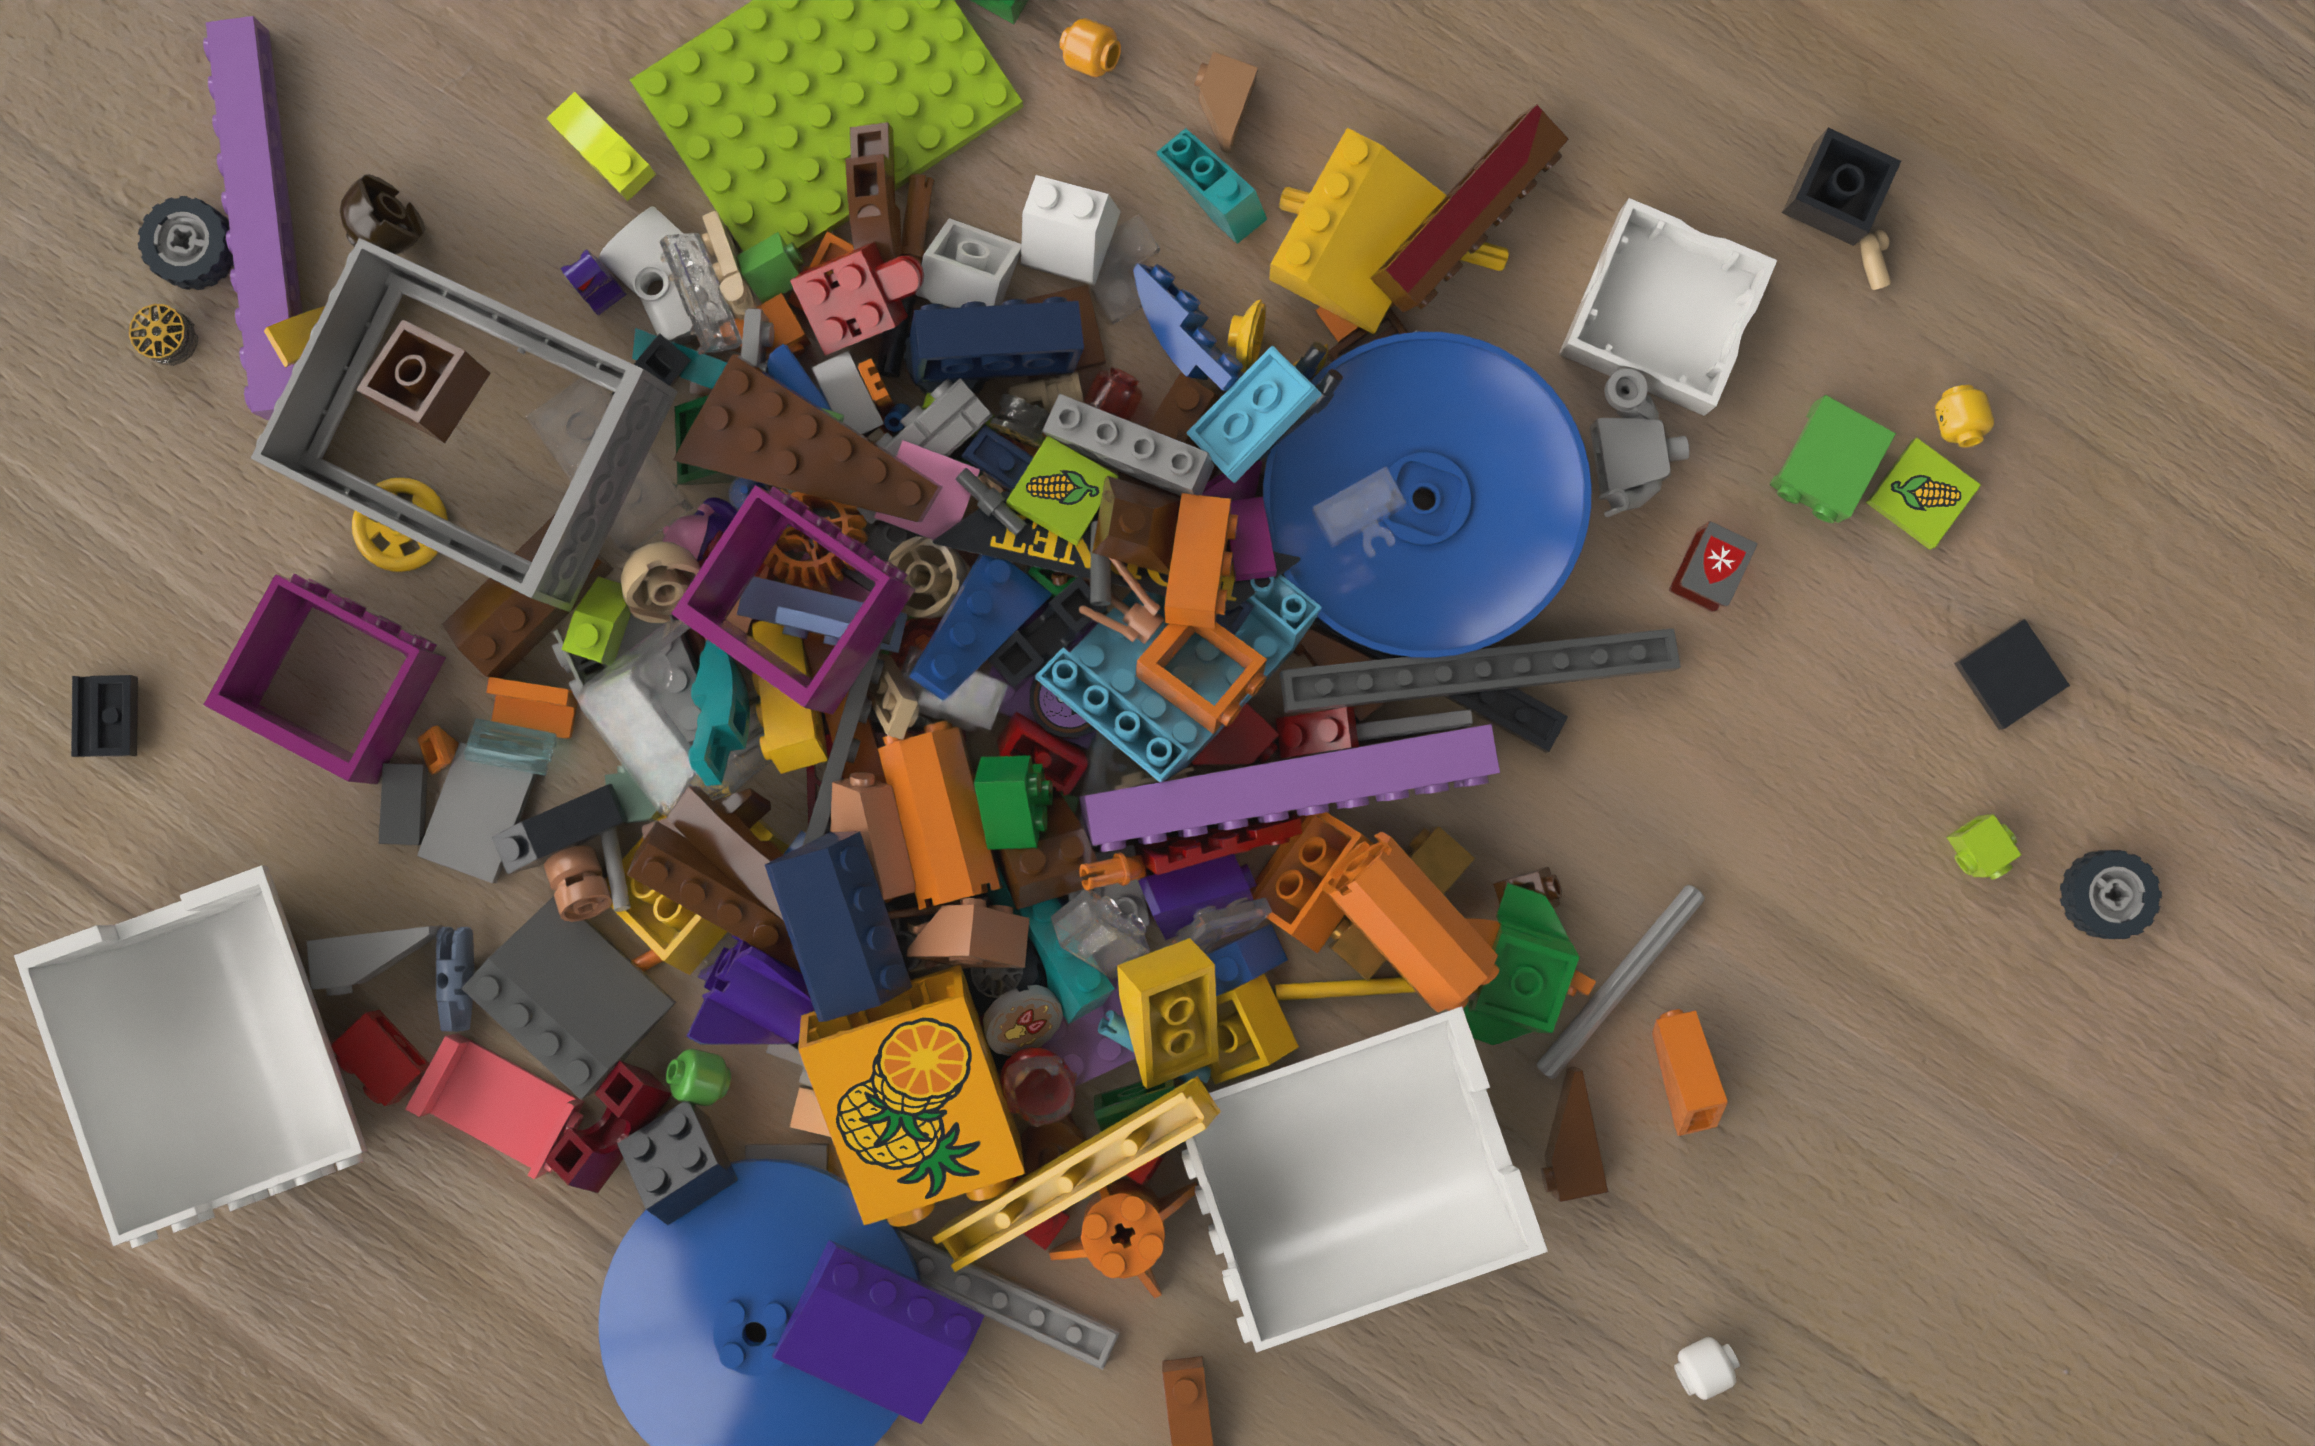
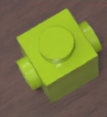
M1994 814L1978 815L1946 837L1957 853L1954 857L1959 867L1966 874L1973 877H1990L1991 880L1999 878L2013 868L2011 862L2021 856V853L2015 846L2017 839L2014 833L2006 825L2000 824Z

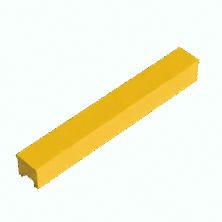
M1196 1076L1016 1181L1004 1193L984 1200L951 1219L932 1238L936 1244L943 1242L954 1259L950 1266L956 1272L1205 1130L1221 1111L1199 1077Z

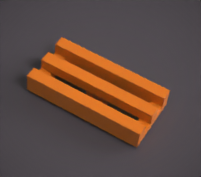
M870 358L858 364V369L882 415H886L895 404L878 369Z

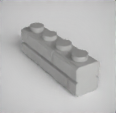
M948 378L930 394L935 401L923 411L919 406H916L900 421L905 428L898 435L892 438L889 433H886L876 444L897 456L902 440L948 457L993 415L961 379L953 384ZM857 507V510L871 525L877 520L874 518L875 511Z

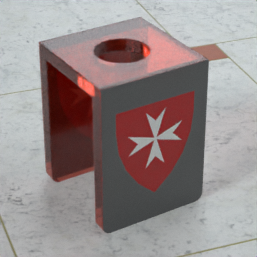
M1709 521L1696 530L1669 587V591L1711 612L1717 611L1719 605L1723 607L1728 606L1758 543Z

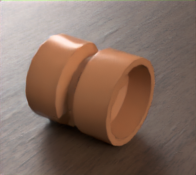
M574 846L555 853L544 863L550 887L556 891L554 899L560 917L564 921L575 922L593 918L603 913L612 904V897L607 882L600 876L602 868L598 856L592 847Z

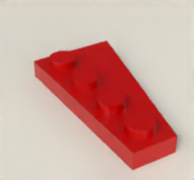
M1288 811L1289 819L1258 823V819L1253 818L1248 819L1249 826L1218 830V826L1207 828V834L1191 837H1178V834L1167 836V841L1146 845L1134 843L1136 856L1142 855L1145 866L1156 875H1160L1230 854L1244 853L1265 844L1281 845L1290 842V837L1303 834L1301 819Z

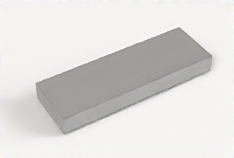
M1470 709L1356 724L1358 742L1462 729L1471 726L1473 721Z

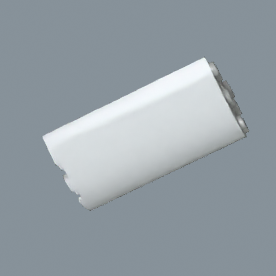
M261 865L180 895L182 901L116 925H96L14 955L113 1246L130 1241L131 1247L135 1248L159 1239L156 1230L171 1225L174 1233L214 1218L213 1209L228 1204L229 1210L233 1211L336 1172L334 1163H336L339 1171L364 1161L361 1153L368 1150L274 881L267 866Z
M1462 1006L1209 1093L1221 1112L1205 1130L1185 1141L1188 1149L1182 1151V1159L1189 1179L1198 1178L1200 1185L1195 1186V1193L1203 1215L1211 1213L1214 1224L1208 1226L1216 1255L1224 1253L1228 1264V1269L1222 1271L1223 1281L1230 1302L1239 1300L1244 1316L1236 1319L1244 1343L1252 1341L1256 1353L1548 1252L1520 1170L1513 1166L1491 1105L1486 1090L1490 1088Z

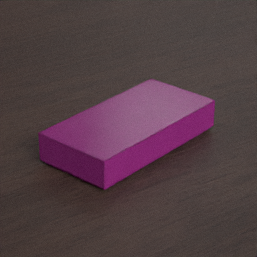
M1263 497L1231 501V514L1238 515L1236 539H1228L1229 550L1233 552L1232 567L1235 581L1276 576L1277 569Z

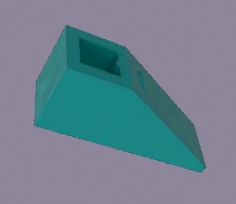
M1187 128L1156 152L1159 159L1210 219L1235 243L1241 242L1267 220L1256 190Z

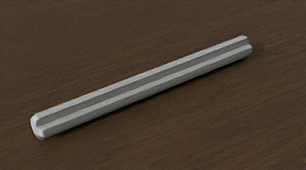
M1687 885L1683 888L1537 1062L1538 1069L1548 1078L1554 1079L1559 1075L1704 902L1705 896L1692 885Z

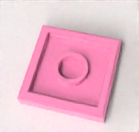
M902 440L896 457L943 487L922 522H914L876 512L874 518L935 540L962 520L971 494L955 480L956 477L965 468H968L978 477L980 469Z

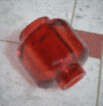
M1114 366L1109 371L1101 370L1096 374L1087 391L1084 403L1131 421L1143 397L1142 390L1138 387L1140 380Z

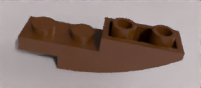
M888 122L850 127L851 158H845L848 208L854 250L875 242L884 263L901 256L900 209L895 204L893 128Z

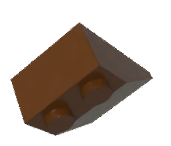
M1055 786L1053 787V803L1046 806L1047 829L1040 832L1037 848L993 849L1017 910L1083 890L1084 887L1081 881L1096 876V874L1080 877L1079 869L1081 864L1098 862L1083 826L1059 791H1056Z

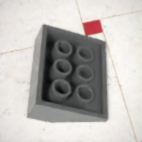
M554 896L500 946L461 988L581 1100L599 1089L619 1061L623 1062L676 1003L587 919L575 922L561 919Z

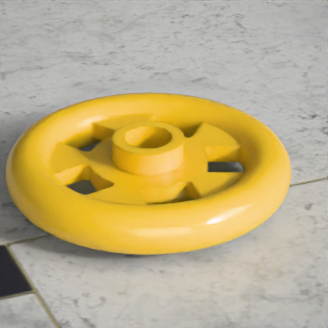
M390 478L375 484L396 496L398 493L413 495V504L448 521L447 512L442 500L432 488L423 482L411 478ZM354 510L352 517L354 541L362 555L373 565L387 571L406 572L426 565L439 553L418 542L420 549L405 556L401 545L407 544L414 539L379 522L377 523ZM380 532L390 542V545L384 551H381L372 541Z

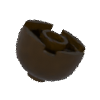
M366 174L356 180L341 201L339 211L342 225L347 232L346 237L354 247L358 239L361 238L393 254L403 253L412 247L424 233L423 220L411 202L407 204L405 209L402 203L395 198L400 191L383 179L370 174Z

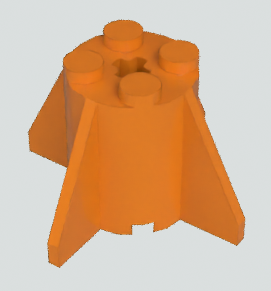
M1129 1179L1115 1180L1093 1193L1086 1206L1081 1235L1050 1249L1048 1252L1051 1260L1087 1257L1092 1265L1108 1278L1125 1279L1137 1276L1155 1299L1162 1295V1291L1151 1267L1163 1252L1165 1219L1196 1195L1195 1186L1198 1185L1195 1181L1158 1199L1153 1190L1147 1186L1144 1187ZM1122 1223L1125 1229L1132 1227L1131 1230L1126 1232L1119 1231L1116 1228L1117 1224Z

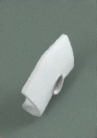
M653 206L646 209L619 231L600 253L599 260L641 299L657 336L661 333L669 341L683 346L696 337V330L733 318L728 304L722 297L719 283L705 254ZM663 281L664 284L661 292L656 295H647V289L652 282Z

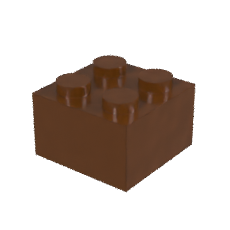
M402 319L356 390L382 411L446 443L491 373L465 350Z

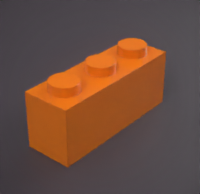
M1182 493L1164 605L1165 623L1215 629L1217 614L1225 615L1227 590L1221 589L1222 576L1230 577L1233 552H1226L1228 539H1236L1238 515L1231 514V499Z

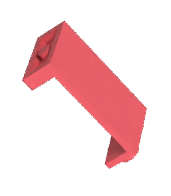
M456 1033L444 1037L405 1110L418 1117L432 1114L530 1167L531 1169L527 1176L536 1179L546 1174V1172L552 1173L554 1171L545 1162V1159L569 1127L578 1129L584 1116L579 1113L584 1101Z

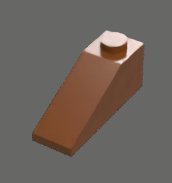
M1203 1356L1162 1361L1172 1446H1214Z

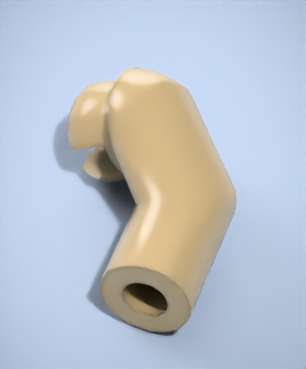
M1876 230L1873 233L1869 232L1860 240L1863 266L1871 290H1877L1891 284L1882 251L1886 250L1889 246V238L1886 232L1882 230Z

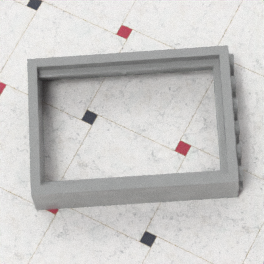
M359 238L354 249L347 257L346 266L336 286L331 290L328 302L318 322L311 330L310 339L300 359L295 363L292 375L282 395L275 403L274 412L264 432L257 440L251 459L532 599L571 612L678 391L636 365ZM403 294L519 347L517 351L525 355L526 351L615 392L532 562L322 459Z

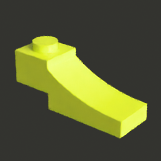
M576 92L571 94L546 118L578 153L627 201L656 175L651 166L628 142L618 135Z

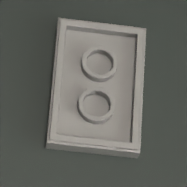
M460 742L417 856L487 882L497 883L503 863L492 837L520 822L539 770Z

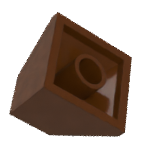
M1107 476L1104 481L1092 553L1169 575L1181 498Z

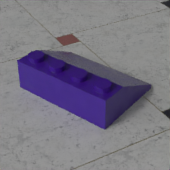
M829 1239L772 1357L922 1424L966 1356L985 1315L970 1304Z

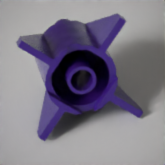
M732 935V938L738 940L734 947L730 949L724 947L715 963L702 969L698 975V978L705 981L704 988L710 992L702 995L704 1001L686 1037L700 1045H791L799 1041L801 1015L815 1011L803 975Z

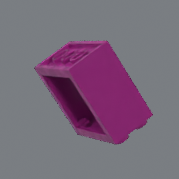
M755 485L671 614L804 708L834 714L908 602L915 588L904 582L908 576L907 573L892 563L885 562L874 555L875 552L872 549L842 533V529L822 516L819 517L808 510L809 507L794 496L787 495L774 486L768 492ZM788 524L806 534L873 580L876 584L813 680L726 619Z
M293 573L290 579L275 574L203 705L348 782L378 784L382 777L383 763L390 762L446 657L434 651L437 647V644L418 634L413 635L402 630V626L381 615L377 616L366 611L367 607L347 597L343 598L332 593L331 588L313 579H306L296 573ZM312 607L333 616L406 656L402 667L354 754L259 704Z

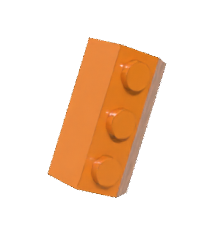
M1327 812L1307 816L1301 815L1299 817L1303 834L1290 837V842L1281 844L1255 880L1256 886L1250 888L1254 902L1248 904L1252 909L1317 954L1345 915L1323 891L1324 883L1327 882L1333 885L1335 880L1330 875L1333 867L1354 847L1365 840L1370 846L1374 845L1363 834Z

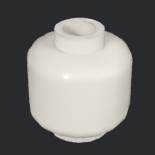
M1705 1337L1680 1350L1678 1354L1679 1363L1674 1365L1676 1374L1688 1395L1696 1394L1703 1400L1710 1399L1732 1388L1736 1383L1734 1369L1740 1367L1739 1361L1729 1344L1721 1346L1712 1337Z

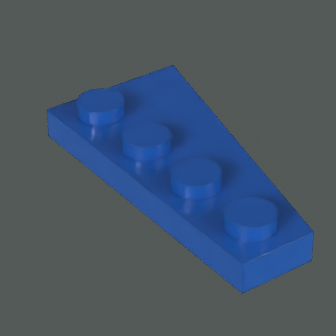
M979 554L909 677L942 701L945 700L1052 593L1008 560Z

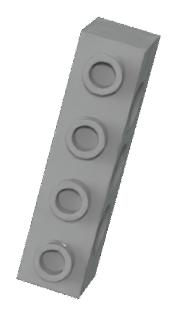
M1062 394L1058 395L1042 430L1046 437L1050 436L1094 462L1179 496L1182 493L1202 495L1214 468L1211 457L1206 451Z

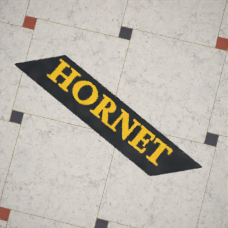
M1003 491L1002 493H1000L1004 498H1006L1004 501L1005 504L1012 492ZM979 508L933 540V544L1090 579L1091 525L1078 546H1075L1012 510L1027 524L1015 536L995 516H987ZM1099 512L1092 522L1098 521ZM1228 542L1226 552H1230ZM1273 551L1277 569L1274 578L1276 579L1294 566L1301 558ZM1111 562V584L1131 588ZM1122 562L1146 592L1166 596L1169 575ZM1233 567L1231 568L1230 577L1222 576L1221 589L1227 590L1226 610L1235 609L1257 593L1252 588L1250 580L1235 581ZM1270 578L1254 579L1258 587L1263 588L1270 583Z

